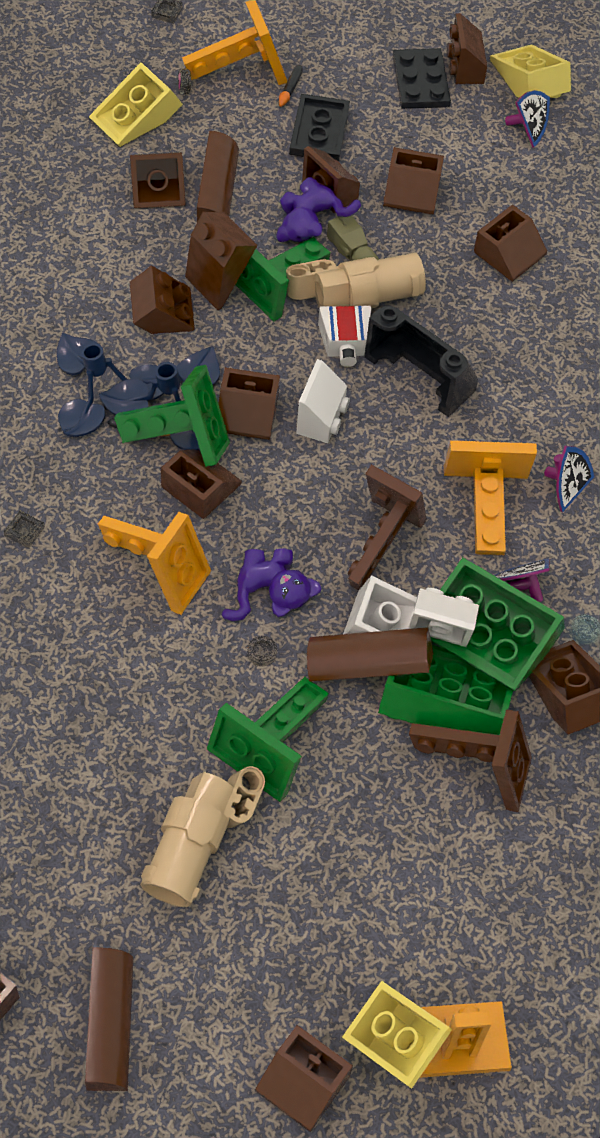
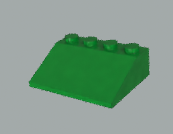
M462 557L440 590L444 593L443 595L453 598L456 596L467 597L474 604L479 605L474 631L466 647L437 638H430L435 644L516 692L549 653L565 629L564 616Z
M432 645L434 654L429 673L388 676L378 713L386 715L391 719H400L415 724L500 735L505 712L509 708L513 691L447 650Z

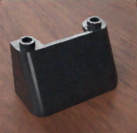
M384 306L369 317L364 357L375 365L380 359H389L394 364L403 356L441 383L436 389V395L441 398L438 410L445 416L449 417L476 391L478 378L467 358L402 311L393 306Z

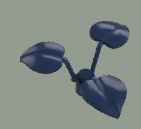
M62 333L57 347L59 368L64 373L70 375L80 374L86 369L88 377V401L86 402L82 399L71 400L62 406L58 414V422L63 434L79 437L97 430L105 419L104 407L100 404H92L94 401L93 376L99 377L103 375L107 367H110L121 381L128 379L112 363L111 358L105 357L102 346L97 342ZM157 365L135 367L130 371L129 377L130 379H139L145 382L149 387L150 393L152 388L151 381L156 379L155 369ZM157 388L152 400L161 397L164 393Z
M214 347L202 349L188 356L177 366L171 362L160 363L155 369L156 379L151 381L152 388L150 393L149 387L145 382L139 379H128L117 383L107 391L99 393L100 400L114 415L120 412L149 407L147 400L154 398L157 388L166 395L173 394L176 402L181 401L178 393L180 383L181 385L184 383L196 366L207 365L212 385L218 382L220 367ZM193 430L170 434L171 441L176 447L183 450L196 449L200 451Z

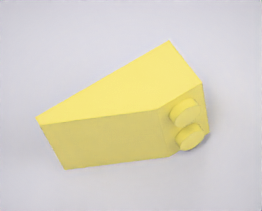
M532 44L490 55V61L518 98L526 92L534 90L541 91L550 98H558L562 93L571 91L570 62Z
M140 63L93 111L89 118L121 147L164 124L183 104L168 86L143 63Z
M381 981L342 1038L412 1089L452 1029Z

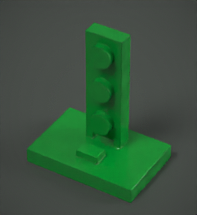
M314 237L270 260H267L255 249L235 285L274 322L281 318L289 283L286 274L287 268L300 263L323 259L329 260L331 252Z
M207 365L196 366L181 385L183 401L120 412L114 417L122 443L193 430L205 467L216 465L230 444Z
M304 677L256 722H253L234 707L225 703L218 711L207 750L237 772L249 766L261 770L265 778L263 790L281 802L289 792L302 757L283 742L326 702L329 693L315 683L309 682V679Z

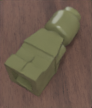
M352 215L350 217H336L328 221L327 238L331 243L333 242L340 254L350 261L368 257H375L379 260L378 256L368 246L362 226L358 224Z

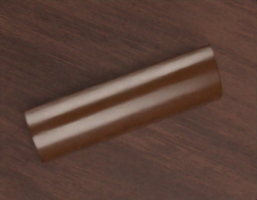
M209 131L197 203V222L203 212H225L228 216L230 215L239 147L230 136L217 131Z
M429 627L310 637L307 646L309 682L429 673L434 654Z
M92 947L85 1071L87 1091H128L134 958L131 954L118 949Z

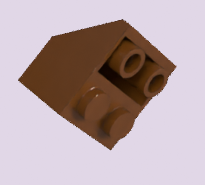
M456 13L454 24H450V39L452 40L451 43H447V57L452 59L449 64L450 75H454L455 84H484L487 61L482 32L461 13Z
M394 147L383 206L434 215L444 156Z
M512 204L477 232L474 253L513 282L547 255V249L532 218Z
M152 265L130 281L134 325L151 334L190 332L195 330L191 290L185 283H181Z
M225 367L218 405L227 434L266 440L271 439L279 398V375Z
M196 449L180 450L160 468L161 487L202 519H205L242 484V480L219 463L205 467L201 451Z
M296 1025L276 1052L255 1091L311 1132L350 1078L353 1065Z

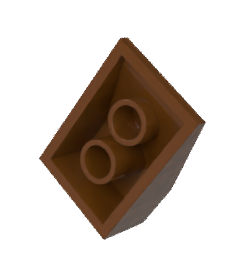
M203 212L191 233L185 277L217 310H220L258 245L225 212Z
M574 640L551 648L549 653L529 675L551 717L567 735L599 723L600 665Z

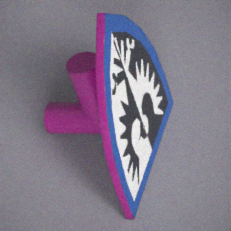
M536 90L526 92L515 102L519 114L506 116L505 118L507 126L524 125L532 148L538 144L544 135L550 110V97Z
M564 446L562 454L554 456L556 468L548 466L544 472L546 477L557 480L556 492L561 512L565 511L594 478L589 457L583 450L575 446Z
M547 558L497 573L494 576L503 581L523 578L507 583L520 591L529 589L530 597L541 602L543 601V596L537 574L550 570V559Z

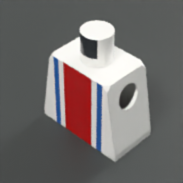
M320 306L318 326L327 356H340V364L344 367L354 366L357 362L356 356L365 355L371 306Z

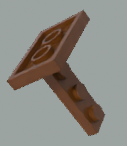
M372 464L365 474L371 499L374 503L389 510L390 513L386 511L378 524L380 529L375 537L371 535L363 547L365 553L360 561L355 560L349 568L348 579L350 585L357 590L371 577L405 521L422 528L427 520L422 492Z
M506 710L500 735L412 723L409 736L414 748L420 752L427 754L439 752L446 753L455 758L467 756L478 758L484 762H492V768L506 810L519 812L532 760L519 711Z

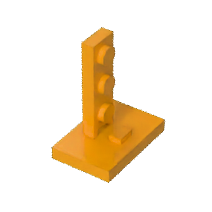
M256 0L245 2L254 27L182 57L191 80L260 51L263 61H269L278 85L287 83V78Z
M450 440L444 463V476L473 477L475 554H505L503 478L528 479L537 455V445L535 443Z
M178 512L163 534L107 516H103L98 523L103 539L108 545L112 547L119 546L130 550L136 555L143 554L147 556L171 611L182 615L211 573L210 566L189 515Z
M502 1001L421 1007L449 1026L452 1031L420 1078L511 1070L512 1066Z

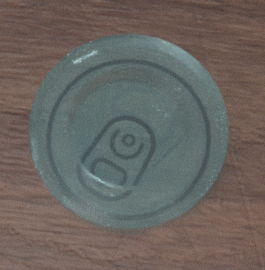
M579 615L571 624V636L578 643L592 644L600 635V623L591 615Z

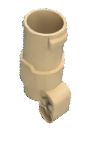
M417 253L379 260L375 257L342 262L339 266H336L331 260L323 259L295 264L286 270L287 279L289 280L288 296L296 300L316 297L319 308L320 306H371V308H376L381 302L422 295L426 287L424 267Z
M249 766L231 775L228 781L206 772L192 779L185 797L179 796L173 799L161 826V831L163 832L162 839L151 864L145 866L142 872V882L140 885L146 893L160 901L178 907H188L192 904V901L197 898L200 892L197 886L211 854L217 852L226 829L236 827L248 821L253 815L265 785L262 771L256 767ZM242 777L249 781V790L243 786Z

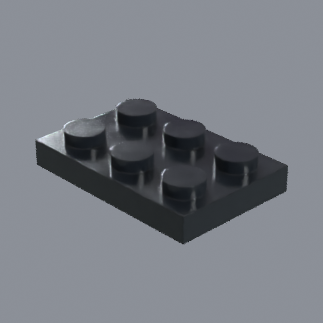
M441 48L393 50L401 109L450 107L451 98Z
M301 94L289 155L304 157V148L310 146L327 152L334 160L339 161L350 101Z

